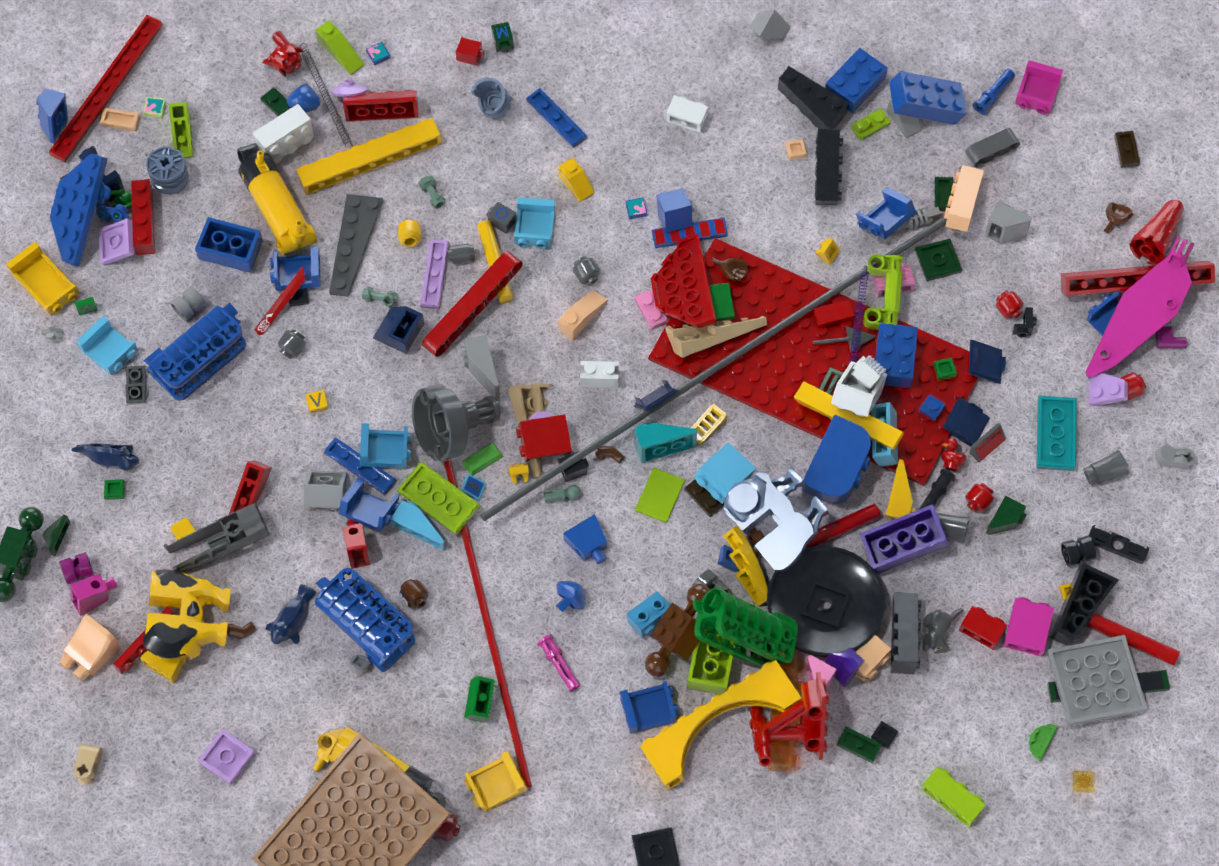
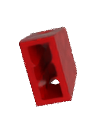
M350 519L346 522V526L343 527L350 566L352 569L370 565L362 524H358V522Z

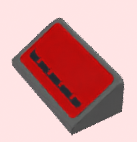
M997 423L971 446L970 454L978 462L982 461L1006 440L1001 424Z

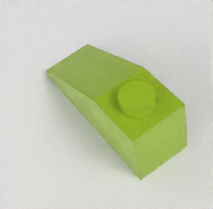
M330 20L315 30L317 41L350 75L365 65L341 31Z
M169 103L173 148L179 150L184 158L193 157L189 103Z

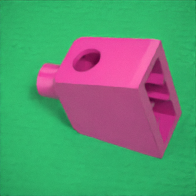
M96 574L70 585L71 601L81 616L108 601V592L117 588V584L113 577L103 581L101 576Z

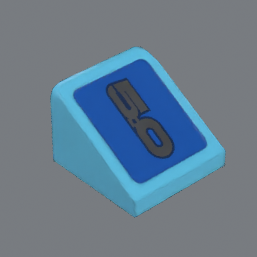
M467 474L461 491L472 499L480 501L486 483L471 474Z

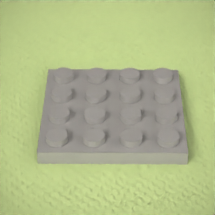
M1125 635L1047 650L1068 726L1145 712L1147 710Z

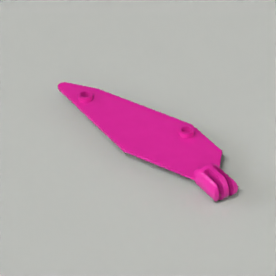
M1177 237L1169 255L1123 293L1086 369L1085 374L1087 377L1092 378L1115 367L1177 315L1192 284L1186 261L1195 245L1193 242H1190L1185 255H1182L1188 240L1183 239L1178 251L1175 252L1181 237ZM1105 353L1107 354V356L1102 357L1101 354Z

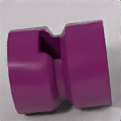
M86 552L75 555L74 559L69 557L59 561L67 585L77 582L80 577L85 579L94 576Z

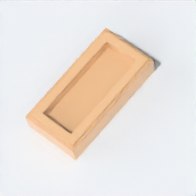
M104 108L100 126L136 132L140 114Z

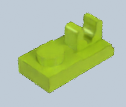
M880 108L853 123L850 128L861 141L890 125L891 121Z

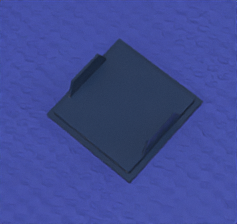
M971 339L969 374L1001 384V373L1006 368V357H1002V349Z
M662 380L664 386L662 385L642 399L635 397L634 407L648 411L678 392V389L672 388L668 381Z
M958 397L942 428L971 447L980 438L990 417L984 414L983 409L974 403H968L961 397Z

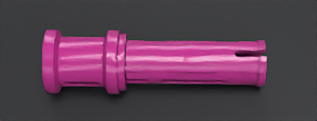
M546 635L537 642V645L542 647L546 654V659L553 663L569 691L572 692L581 685L562 657V650L555 644L553 635ZM561 666L564 668L565 672H566L567 675L569 676V679L567 678L566 674H565L564 671L562 670Z

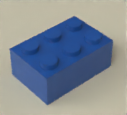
M859 47L826 82L825 88L849 102L848 111L853 114L886 79L888 67Z
M208 217L195 250L198 259L251 273L262 246L263 238L259 230Z
M879 324L875 361L880 363L883 369L886 368L885 373L887 377L884 385L911 388L918 327Z

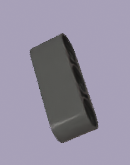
M1007 128L970 145L965 153L973 165L978 167L979 164H985L996 156L1000 157L1009 153V150L1013 148L1014 150L1020 146V142L1011 128Z

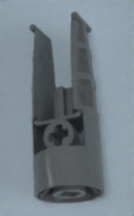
M253 503L215 520V522L199 528L187 536H183L170 545L164 544V548L168 553H172L207 539L210 549L173 567L175 571L184 572L204 563L214 561L226 554H231L270 536L257 505Z

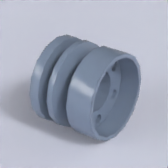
M161 147L149 155L146 168L152 186L157 192L172 195L179 193L186 187L189 174L184 157L179 150L173 147Z

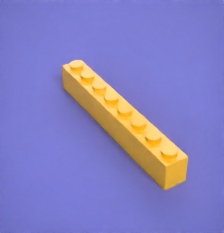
M433 118L423 119L417 124L405 126L401 130L389 132L385 136L371 139L361 145H355L351 149L336 152L330 157L320 158L314 163L302 165L296 169L297 176L305 195L439 145L442 143L441 135Z

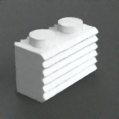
M863 356L852 367L855 370L852 375L868 389L886 372V368L883 369V366H880V363H877L872 356L867 358Z

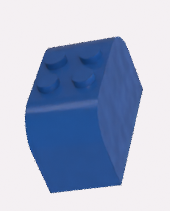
M834 414L803 479L805 485L801 487L802 491L831 504L846 501L851 496L854 488H859L862 481L861 473L862 471L866 472L870 464L871 440L868 432L863 427Z

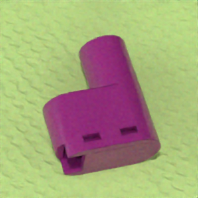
M1163 326L1156 332L1157 348L1186 349L1187 338L1173 337L1172 326Z

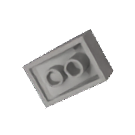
M482 335L464 339L465 347H461L464 366H468L470 373L489 394L494 396L497 401H500L499 384L487 336Z

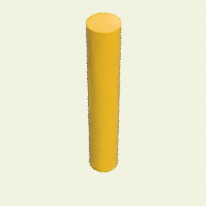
M482 221L477 224V229L488 266L490 267L501 254L491 221ZM509 283L497 294L500 303L513 300Z

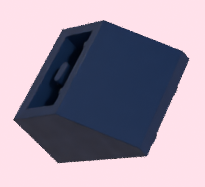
M407 306L391 307L373 339L407 354L424 325L423 314Z

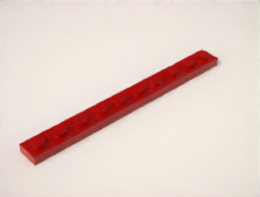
M149 15L144 17L49 150L50 156L64 163L68 160L163 26L162 21Z

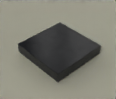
M672 827L632 835L638 866H680Z

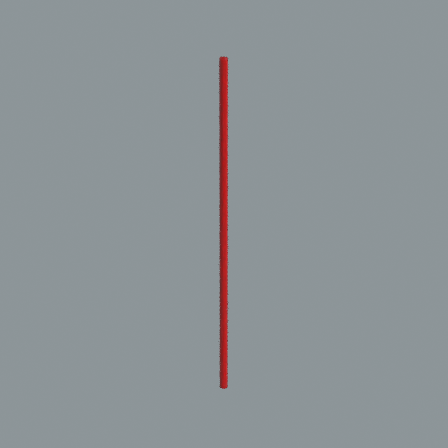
M447 460L444 462L448 481L458 488L452 462ZM466 523L460 531L521 777L528 788L532 787Z

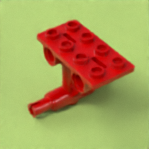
M816 672V680L806 681L801 685L800 689L803 698L801 701L768 723L767 719L763 716L761 706L750 707L751 719L749 724L753 734L754 751L758 754L761 766L766 767L772 763L770 752L772 750L771 742L797 740V742H804L807 751L817 752L819 760H823V754L827 752V742L824 740V736H828L827 724H825V721L828 720V709L825 707L829 704V694L826 692V680L822 679L821 672ZM800 717V724H796V726L785 727Z

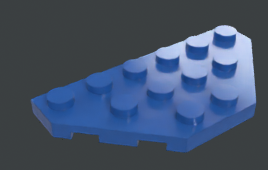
M91 153L59 181L51 208L50 220L63 262L74 266L80 265L108 158Z

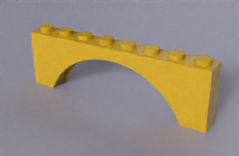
M776 660L767 662L761 667V670L748 674L742 682L732 684L723 694L713 696L710 702L705 705H699L690 715L680 717L676 721L677 723L671 727H664L659 732L660 734L644 740L640 748L668 791L685 780L684 765L688 749L699 731L712 719L729 710L746 706L767 707L783 713L801 701L802 698Z

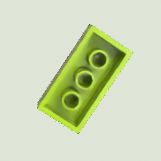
M717 634V640L721 643L722 637ZM699 641L693 651L687 688L714 694L726 692L734 656Z

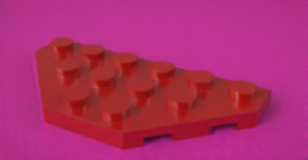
M697 233L680 239L676 244L677 248L672 254H668L661 264V269L658 273H654L650 279L655 306L658 311L694 327L702 328L717 323L701 241Z

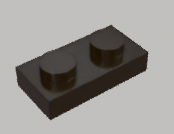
M1115 132L1114 138L1121 168L1139 166L1140 159L1134 132Z
M693 480L684 488L687 494L709 517L724 506V503L722 504L714 499L711 493L700 486L696 480Z

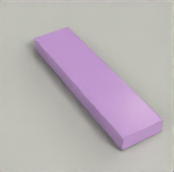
M430 239L420 304L422 308L439 309L449 241Z

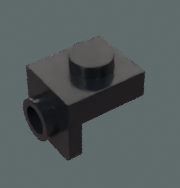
M1025 307L1023 324H1014L1012 335L1027 337L1032 334L1033 326H1036V315H1033V307Z

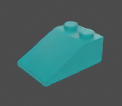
M644 423L634 429V444L641 463L696 447L697 430L694 428Z

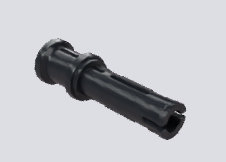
M941 469L940 476L936 482L931 484L932 489L919 509L932 504L935 507L941 496L948 492L947 488L952 481H955L956 476L947 469Z

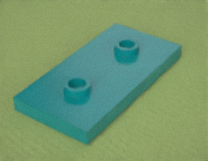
M1038 395L1036 468L1075 471L1077 398Z

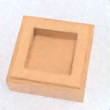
M803 139L785 142L789 160L807 157Z

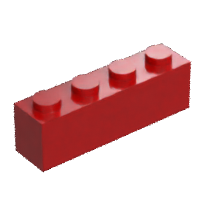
M150 179L131 180L133 246L136 255L155 254L153 188Z

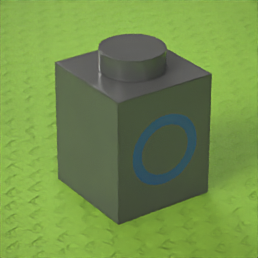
M497 202L494 207L491 206L489 208L487 218L488 221H491L493 227L507 234L516 222V212Z

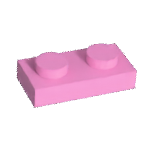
M652 290L634 297L651 330L668 323L666 315L658 311L655 306Z

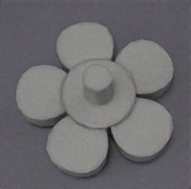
M48 327L42 330V335L50 340L55 338L61 339L64 333L62 329H55V327Z

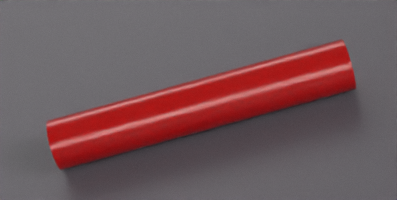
M874 503L820 527L818 534L808 542L805 549L818 546L881 518L879 508Z
M1093 613L1087 626L1111 638L1125 635L1129 646L1173 666L1180 654V651L1096 613Z

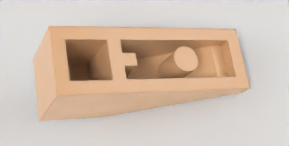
M590 291L572 305L558 320V331L574 340L608 300L596 291Z

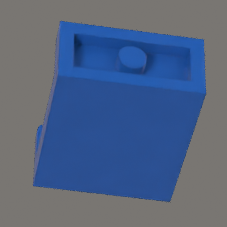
M888 187L882 191L885 200L867 215L860 212L856 214L857 223L861 229L867 230L874 236H879L884 240L916 214L912 199Z
M311 247V255L279 257L278 252L273 251V258H270V266L273 269V272H270L271 283L275 284L276 291L285 290L303 265L305 281L299 289L321 287L318 247Z
M666 680L662 681V685L628 693V689L620 691V700L630 734L676 723L679 710L677 704L673 705L672 697H674L672 686H668Z

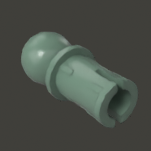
M570 485L566 490H564L563 486L558 489L544 490L545 502L565 501V497H568L570 500H576L580 497L581 490L576 485Z

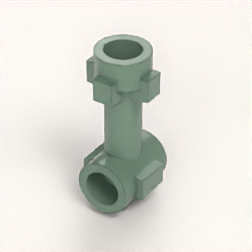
M433 176L421 178L418 181L422 191H428L432 198L430 200L431 205H434L435 208L442 207L445 203L443 195L438 196L434 189L436 182Z
M368 287L363 289L362 299H365L366 302H371L372 299L383 301L384 305L391 307L393 303L398 301V295L394 291H389L387 294L374 292L373 288Z

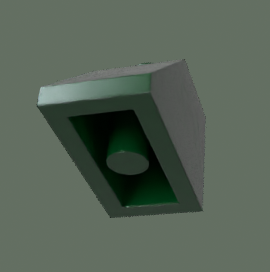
M1005 496L991 520L986 534L992 535L1015 529L1018 523L1022 525L1027 516L1024 513L1026 506Z

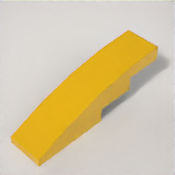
M737 525L725 533L723 537L734 551L729 556L740 570L735 575L758 607L767 601L768 589L766 581L748 540Z

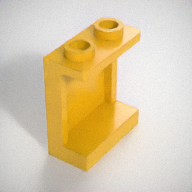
M508 750L500 754L501 758L472 773L468 771L464 773L467 778L464 780L465 785L469 791H473L475 797L472 799L477 809L481 807L486 812L528 790Z

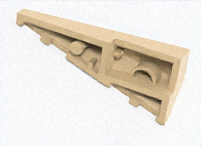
M760 316V318L751 320L742 318V322L732 323L730 320H721L702 328L689 326L688 324H683V327L679 329H673L671 326H666L665 328L674 353L680 357H685L767 325V319L764 316Z
M536 383L533 385H515L507 388L517 424L520 421L529 420L531 415L536 412L544 411V406L548 405V400L544 399L545 390H549V384ZM545 457L529 460L533 478L544 474L540 469V461H544Z

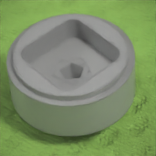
M355 655L350 660V670L355 674H365L369 670L370 661L364 655Z

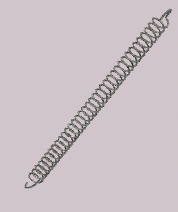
M302 43V44H305V45L307 46L306 43ZM301 44V45H302V44ZM300 45V48H301V45ZM304 47V48H306V47ZM302 48V49H303V48ZM306 49L308 50L307 53L310 54L309 49ZM304 50V51H306V50ZM302 53V55H303V57H304L305 54L303 55V53ZM305 53V54H306V53ZM309 54L307 56H309ZM311 55V56H312V55ZM306 56V57H307V56ZM310 56V58H312V57ZM304 57V58H305V61H306V63H307V60H308L309 58L306 60V57ZM312 58V59H313V58ZM311 59L307 63V66L313 64L314 60ZM314 63V66H316L315 63ZM312 66V67H313V66ZM316 66V67H317V66ZM308 67V68H309V67ZM311 67V68H312V67ZM315 67L312 71L310 70L312 76L317 72L318 68ZM309 68V69H311V68ZM319 71L313 76L314 80L321 77ZM321 78L319 80H321ZM322 79V80H323V79ZM317 80V81H318V80ZM321 80V82H323V81ZM315 81V82H316V85H317V87H318V84L321 83V82H319V83L317 84V81ZM323 82V83H324V82ZM322 83V85L325 86V84ZM320 85V86H321V85ZM319 86V87H320V86ZM324 86L322 88H324ZM318 87V89H319V87ZM325 87V90H327L326 87ZM321 88V89H322V88ZM319 89V90H321V89ZM323 90V91H325V90ZM327 90V91H328V90ZM322 91V92H323V91ZM326 91V93L329 94V92ZM320 92L321 95H322V92ZM324 93V94H325V93ZM323 94V95H324V94ZM328 94L326 95V96H329V97H330V95H328ZM322 95V98H323V95ZM325 96V97H326V96ZM324 97V98H325V97ZM323 98V100H324V98ZM327 98V99H329V98ZM326 99V100H327V99ZM330 99V101H332V100ZM324 100V101H326V100ZM328 101V102H329V101ZM332 101V102H333V101ZM325 102L328 111L331 107H333L334 103L331 102L327 106V103ZM327 102V103H328V102ZM334 106V109H336L335 106ZM332 109V110H333V109ZM331 110V111H332V110ZM335 110L332 114L330 113L332 119L337 115L338 111ZM329 111V112H331V111ZM339 114L338 117L333 119L334 123H336L338 120H341ZM340 121L337 125L335 124L337 130L342 126L343 122ZM343 125V128H344L343 131H346V130H345V127H344V125ZM341 128V129H342V128ZM340 129V130H341V129ZM338 130V133H339L340 130ZM342 131V132H343V131ZM341 132V133H342V132ZM346 132L344 133V134H347V135H348V133H346ZM339 133V134H341V133ZM343 134V135H344V134ZM340 135V136H341V135ZM342 135V136H343V135ZM341 136L342 141H343V139H344L345 137H347V136H345V137H343V138H342V136ZM348 136V139H350L349 136ZM346 139V140H347V139ZM345 140V141H346V140ZM349 140L348 142H352V141ZM343 141V143H344L345 141ZM347 142V143H348V142ZM344 143V145H345V147H346V144ZM346 143V144H347V143ZM350 143V144H351V143ZM351 144L352 147H353V144Z

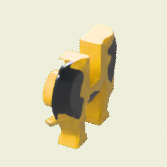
M168 569L153 571L148 606L179 608L180 615L148 612L143 646L156 657L163 660H170L184 655L189 656L190 660L200 655L201 646L208 643L216 642L218 645L225 647L228 622L220 624L204 623L203 609L206 604H214L222 612H228L231 588L221 589L213 585L208 579L195 578L180 571Z

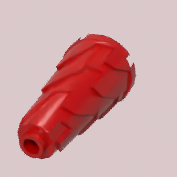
M1170 200L1166 202L1159 212L1154 214L1150 221L1144 224L1138 233L1134 235L1129 246L1135 257L1141 259L1143 256L1149 259L1147 264L1152 265L1159 264L1164 260L1172 243L1171 240L1177 231L1176 227L1182 217L1184 207L1181 201Z

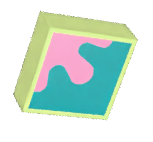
M147 97L143 111L144 116L162 118L165 99Z

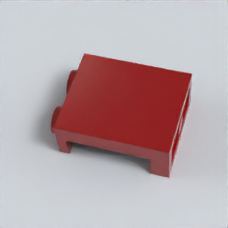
M565 414L520 421L518 427H516L517 438H521L522 446H519L520 456L524 457L525 462L531 459L561 454L565 456L567 453L572 452Z

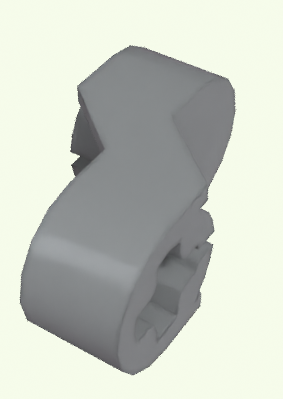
M1164 445L1155 452L1157 462L1166 467L1188 469L1196 463L1194 452L1185 447L1174 448Z

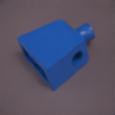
M595 514L563 533V540L583 561L593 557L597 564H601L607 559L603 553V550L607 548V540Z

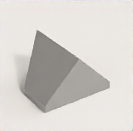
M776 10L758 12L750 27L759 37L783 41L790 25Z

